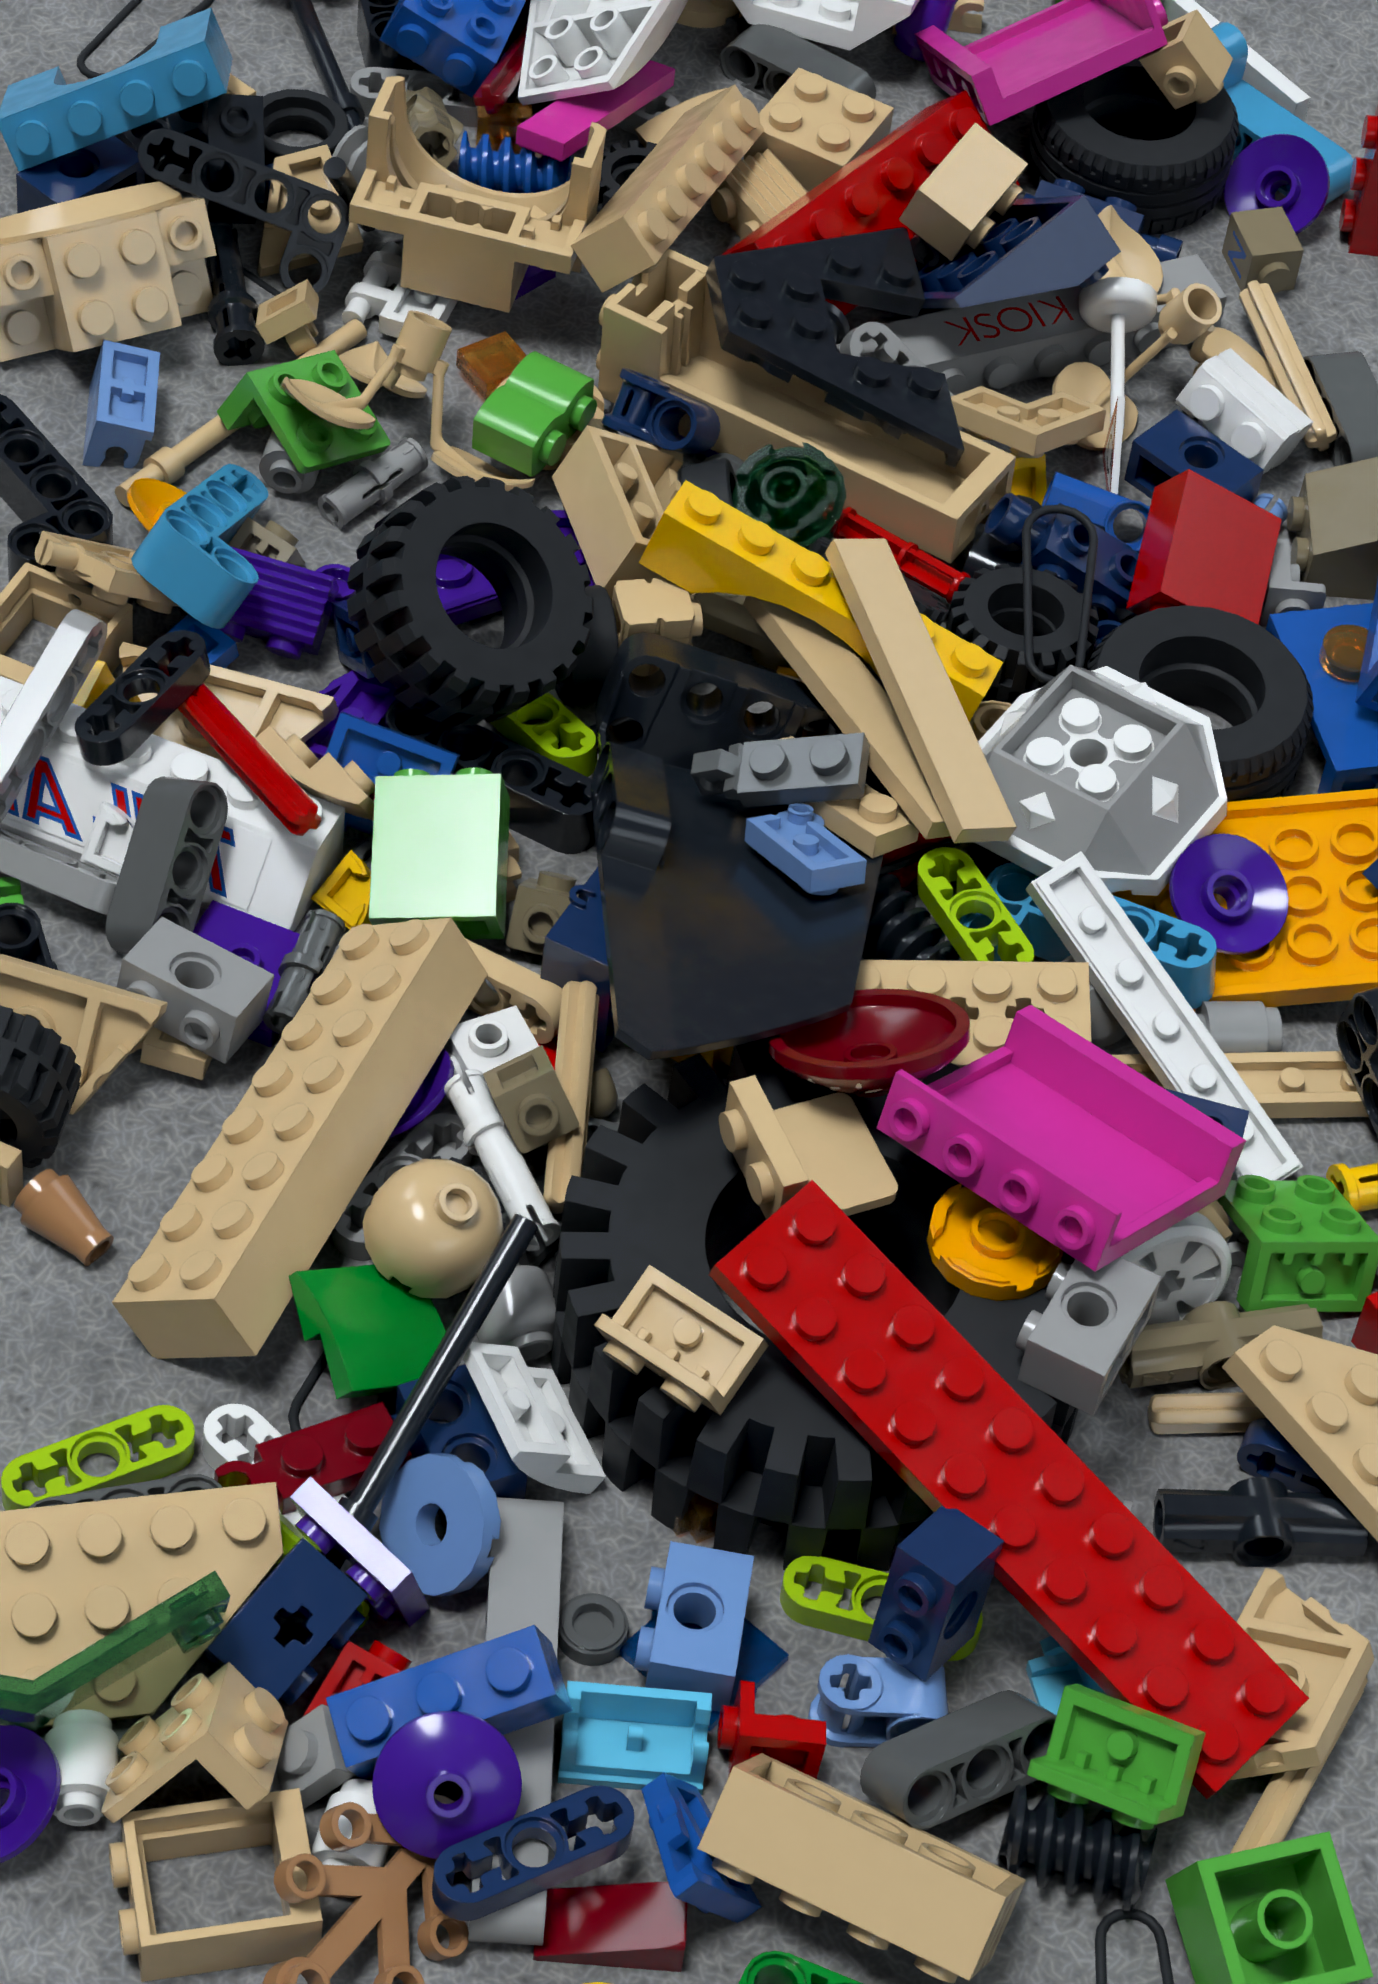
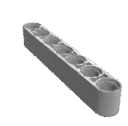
M496 1497L501 1525L499 1539H492L489 1557H494L488 1570L484 1642L535 1625L552 1642L557 1658L564 1502ZM554 1718L504 1735L516 1754L522 1779L521 1798L514 1819L551 1803ZM530 1838L522 1840L512 1849L515 1858L525 1866L542 1867L548 1864L549 1845L540 1839ZM493 1855L491 1870L499 1867L498 1855ZM480 1877L471 1879L470 1893L479 1890ZM547 1890L480 1919L468 1921V1941L542 1946Z

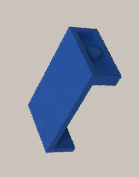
M1373 603L1288 611L1270 614L1266 630L1283 642L1296 658L1311 686L1314 706L1311 727L1326 760L1317 791L1318 794L1378 788V712L1355 703Z

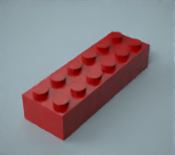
M966 90L923 109L721 255L900 227L907 228L909 239L911 240L916 233L899 221V218L916 191L974 123H977L989 134L991 133ZM825 299V301L841 310L844 315L858 306Z

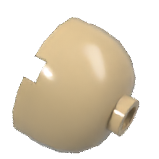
M422 1159L394 1172L374 1194L371 1205L366 1209L362 1222L365 1248L377 1270L386 1279L390 1280L394 1276L402 1284L411 1287L412 1289L408 1293L420 1298H448L469 1289L475 1283L504 1232L501 1207L489 1183L472 1168L449 1159Z

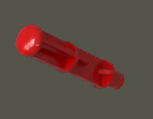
M821 499L813 509L812 519L829 528L830 531L839 520L836 533L833 535L835 539H886L901 573L945 598L950 605L954 591H958L959 583L966 577L971 578L968 573H961L920 550L917 544L913 542L908 543L860 516L851 507L843 509L840 517L838 506L825 499Z

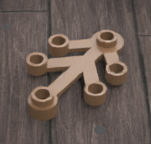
M434 1794L435 1798L441 1803H454L448 1797ZM346 1802L327 1810L320 1820L319 1830L321 1838L330 1849L337 1852H344L361 1846L364 1843L399 1846L400 1849L384 1867L323 1865L317 1857L303 1853L282 1861L275 1870V1889L279 1896L289 1903L298 1904L315 1897L356 1898V1900L306 1957H294L277 1963L266 1973L263 1984H297L300 1974L305 1978L307 1984H330V1978L376 1924L379 1974L376 1976L373 1984H392L395 1976L401 1979L403 1984H425L421 1973L410 1965L407 1888L420 1873L425 1921L421 1923L417 1932V1942L421 1952L430 1960L443 1961L460 1955L468 1945L469 1931L465 1921L455 1920L446 1916L439 1910L433 1900L432 1882L434 1865L437 1859L421 1856L403 1847L387 1832L378 1814H368L357 1803ZM340 1815L345 1816L352 1825V1836L350 1839L344 1837L339 1830L338 1821ZM295 1866L301 1868L307 1876L305 1891L299 1889L294 1883L293 1870ZM439 1924L445 1927L449 1933L450 1941L447 1949L441 1946L437 1939L436 1931Z

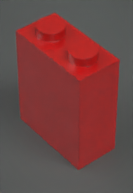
M1190 469L1161 483L1154 488L1126 609L1140 615L1165 607L1183 605L1210 607L1237 614L1259 625L1282 519Z

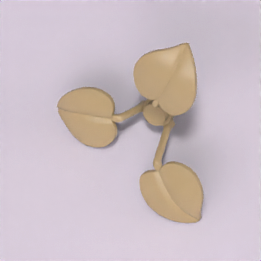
M1112 205L1105 207L1098 214V217L1121 252L1106 263L1109 271L1101 279L1107 277L1139 279L1151 285L1158 293L1163 280V271L1155 252L1137 232L1120 218ZM1200 283L1189 285L1181 293L1178 288L1174 287L1165 294L1157 295V306L1166 304L1160 311L1158 321L1161 336L1125 368L1126 383L1169 343L1185 345L1193 342L1189 354L1193 360L1199 362L1194 368L1193 375L1206 360L1216 355L1218 356L1221 352L1231 348L1281 392L1271 367L1263 356L1233 332L1224 328L1214 327V324L1221 317L1222 305L1217 294L1210 287ZM1074 362L1066 366L1057 375L1052 387V394L1062 391L1106 409L1103 431L1079 439V442L1076 443L1088 450L1101 451L1104 449L1110 427V379L1100 367L1092 363ZM1126 395L1122 442L1134 431L1138 417V411L1134 402Z
M413 310L408 311L397 341L393 344L389 356L386 355L378 341L351 349L338 356L350 376L368 384L363 393L358 397L346 399L325 386L302 379H289L285 377L281 383L280 388L286 394L320 418L346 428L369 429L374 426L376 419L363 411V409H365L380 387L383 386L404 397L424 398L427 389L418 381H425L427 374L432 373L433 392L430 447L434 452L431 460L455 477L469 476L475 482L482 477L501 480L505 483V491H510L516 486L526 489L534 484L535 479H516L501 472L480 458L462 449L450 446L444 441L442 437L444 376L449 363L441 360L440 357L452 328L443 321L428 314Z

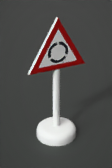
M1107 277L1082 289L1079 294L1080 317L1088 326L1098 331L1111 333L1110 427L1103 449V464L1107 491L1118 494L1125 412V333L1140 330L1150 324L1157 314V292L1151 285L1139 279Z

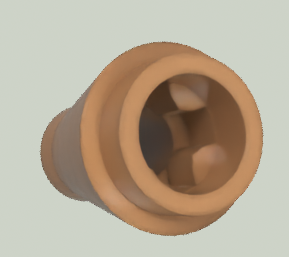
M46 1169L30 1180L15 1200L14 1208L22 1214V1225L72 1254L85 1266L91 1265L106 1253L113 1243L114 1237L103 1227L69 1175L59 1176L53 1169Z

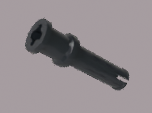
M216 220L210 222L217 255L207 257L208 274L213 293V299L208 306L207 315L208 321L217 334L213 340V350L217 360L226 366L251 365L261 358L265 348L264 339L255 327L258 304L246 291L237 229H232L233 224L231 222ZM244 340H248L247 349H245Z

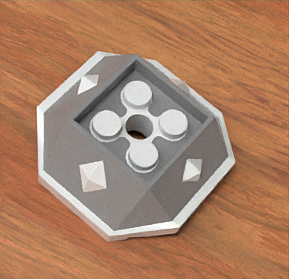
M1069 665L1042 688L1021 694L978 741L1017 828L1008 841L975 843L1039 877L1082 851L1111 893L1131 890L1132 895L1158 896L1169 883L1171 871L1185 849L1199 838L1210 835L1227 816V796L1210 718L1148 687L1146 682L1140 683L1108 666L1090 671Z

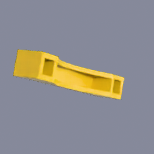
M685 480L664 511L639 564L690 593L720 592L751 596L797 612L817 622L846 642L879 676L830 563L821 555L805 549L772 530L767 524L757 521L723 502L713 493L702 490ZM920 613L970 722L1003 662L985 652L978 645L967 642Z

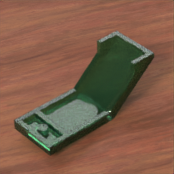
M211 1572L34 1680L0 1674V1724L37 1730L61 1713L67 1712L178 1644L183 1654H186L221 1632L219 1625L224 1622L222 1617L225 1616L231 1596L217 1572Z

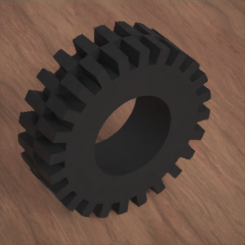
M765 1038L733 1046L726 1085L699 1053L673 1065L667 1100L645 1083L632 1091L622 1102L618 1132L600 1125L585 1146L581 1177L571 1176L564 1200L553 1283L556 1312L551 1350L552 1369L560 1385L570 1384L568 1402L587 1439L605 1433L601 1467L607 1478L620 1491H625L655 1471L651 1516L666 1527L679 1533L701 1505L707 1501L718 1507L713 1549L747 1555L760 1523L786 1529L783 1570H786L787 1566L799 1557H821L827 1533H845L852 1564L878 1571H887L900 1525L903 1524L908 1535H910L934 1512L765 1334L754 1328L736 1313L719 1291L715 1281L708 1275L717 1262L766 1220L760 1206L752 1199L746 1179L733 1153L726 1148L720 1133L719 1115L721 1112H725L729 1083L755 1075L773 1110L833 1093L845 1092L822 1087L799 1078L789 1071L779 1072L774 1059L769 1053ZM949 1063L947 1066L924 1078L921 1082L928 1085L961 1067ZM845 1093L854 1101L898 1184L897 1195L892 1203L849 1215L848 1217L1067 1445L1073 1431L1078 1408L1017 1380L1024 1352L1015 1348L1016 1341L1030 1312L1035 1310L1043 1314L1050 1301L1045 1299L1049 1283L1045 1288L1025 1298L995 1301L969 1295L948 1282L932 1262L927 1244V1236L934 1205L949 1188L959 1184V1182L877 1129L888 1094L880 1097H861L854 1093ZM1063 1251L1061 1261L1072 1265L1075 1258ZM649 1265L764 1338L769 1345L721 1416L702 1403L695 1413L689 1411L660 1390L665 1381L664 1378L646 1366H643L639 1374L636 1375L616 1363L603 1352L608 1341L605 1340L594 1324L601 1314L611 1319Z

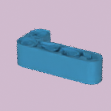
M1220 22L1212 27L1213 32L1233 58L1223 80L1224 88L1236 107L1239 121V131L1233 160L1248 145L1260 138L1274 134L1298 136L1311 143L1321 153L1327 164L1330 188L1325 205L1350 190V177L1354 161L1352 156L1335 142L1245 82L1243 75L1248 58L1246 39L1237 27L1228 22ZM1281 186L1278 191L1287 196L1290 192V186Z
M234 464L224 465L164 510L131 558L132 565L144 579L193 618L211 628H224L259 579L258 573L252 564L228 544L247 517L253 519L269 495L267 488L248 470Z
M1013 862L996 867L986 880L1032 944L1034 955L1051 962H1062L1070 956V952L1025 890L1039 876ZM1113 895L1192 1009L1200 1007L1202 1001H1209L1215 989L1217 946L1213 936L1199 926ZM980 913L966 914L960 920L962 925L973 929L986 927L992 922L989 917ZM997 945L994 947V961H1002L997 954Z

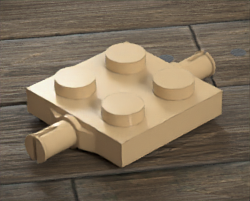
M47 531L41 532L39 542L35 548L36 562L41 565L55 566L54 574L58 577L86 586L91 583L93 584L92 595L119 605H126L128 597L137 598L136 603L160 613L171 614L173 606H178L136 571L131 561L135 553L134 550Z

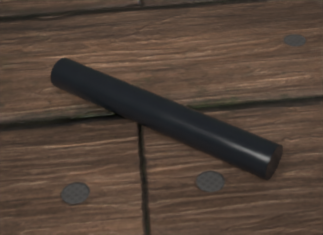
M331 157L324 164V173L338 195L343 198L348 208H350V202L359 184L343 159ZM358 224L364 231L370 232L375 230L373 227Z

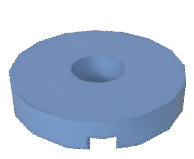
M428 1453L408 1460L395 1474L386 1490L381 1505L379 1530L382 1544L412 1571L422 1593L431 1596H449L469 1590L488 1572L494 1557H488L492 1539H499L501 1525L496 1493L484 1472L472 1462H463L460 1458L456 1457L457 1455L446 1453ZM440 1508L443 1510L447 1521L446 1534L442 1541L439 1540L435 1531V1517Z

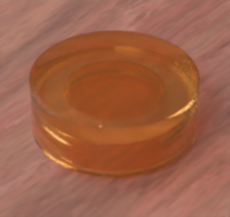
M1339 625L1330 629L1324 636L1319 654V660L1323 669L1336 679L1345 682H1359L1368 630L1356 625Z

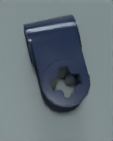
M622 368L619 375L623 380L612 412L604 414L601 421L602 424L623 434L673 451L701 454L714 446L719 438L720 422L713 408L671 389L668 384L628 368ZM688 413L691 427L687 436L682 439L679 435V422L683 415Z

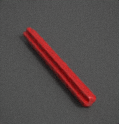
M203 682L177 709L292 834L303 836L309 829H317L321 822V817L317 814L318 805Z

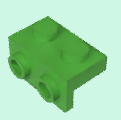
M1075 1683L1064 1686L1047 1753L1045 1756L1030 1760L1027 1775L1048 1783L1046 1791L1058 1799L1075 1804H1088L1089 1800L1112 1808L1111 1817L1121 1824L1137 1829L1152 1830L1154 1825L1184 1815L1206 1732Z

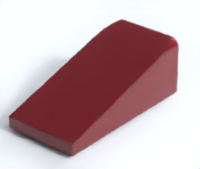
M668 1882L547 1889L543 1945H534L533 1960L681 1972L686 1946L688 1903L674 1897Z

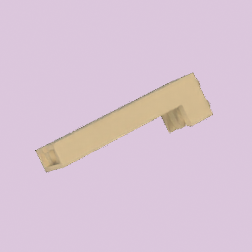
M668 248L655 265L635 275L632 283H628L617 294L613 293L605 300L599 314L602 337L601 348L596 359V368L599 370L598 390L604 399L615 403L623 383L619 376L622 368H628L668 384L671 389L705 403L714 409L719 417L720 433L718 440L711 450L718 453L735 455L742 459L749 468L762 474L759 463L769 456L789 451L806 452L809 454L810 481H798L785 485L818 501L825 499L838 507L844 486L846 499L843 509L847 507L855 509L860 516L908 543L913 542L917 544L919 549L948 563H952L974 539L977 525L979 523L986 524L988 516L997 502L1007 493H1011L1016 456L960 431L964 452L956 467L948 466L945 464L946 458L943 451L909 434H901L898 440L886 434L878 425L869 421H861L824 402V390L795 375H792L790 382L787 383L767 373L758 364L744 361L721 349L705 275L708 266ZM688 413L683 415L678 427L679 434L684 437L687 436L691 427Z

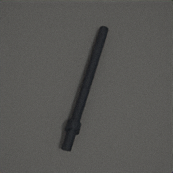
M288 0L328 97L339 104L348 117V131L355 126L362 125L365 120L363 108L358 97L349 92L311 0Z
M514 1214L349 1499L341 1497L338 1502L369 1532H371L378 1520V1517L373 1512L538 1230V1226L533 1221L522 1215ZM334 1547L325 1556L339 1570L346 1561V1558Z

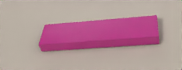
M649 60L633 77L614 90L558 99L517 126L515 144L562 162L587 145L592 122L600 124L608 131L673 87L675 69Z

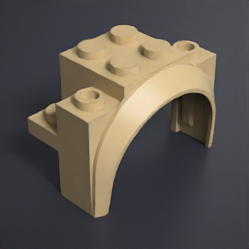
M386 77L369 114L366 169L350 202L349 222L404 235L400 287L509 313L529 265L569 275L571 271L581 272L583 263L571 247V244L597 215L607 129L598 123H591L584 158L574 157L571 177L566 183L537 193L496 191L476 185L455 175L427 153L415 137L409 124L405 77Z
M159 181L94 194L0 218V362L53 349L78 352L102 346L103 340L118 342L182 326L181 318L208 312V306L213 299L204 258L217 254L204 198L182 197L179 191Z

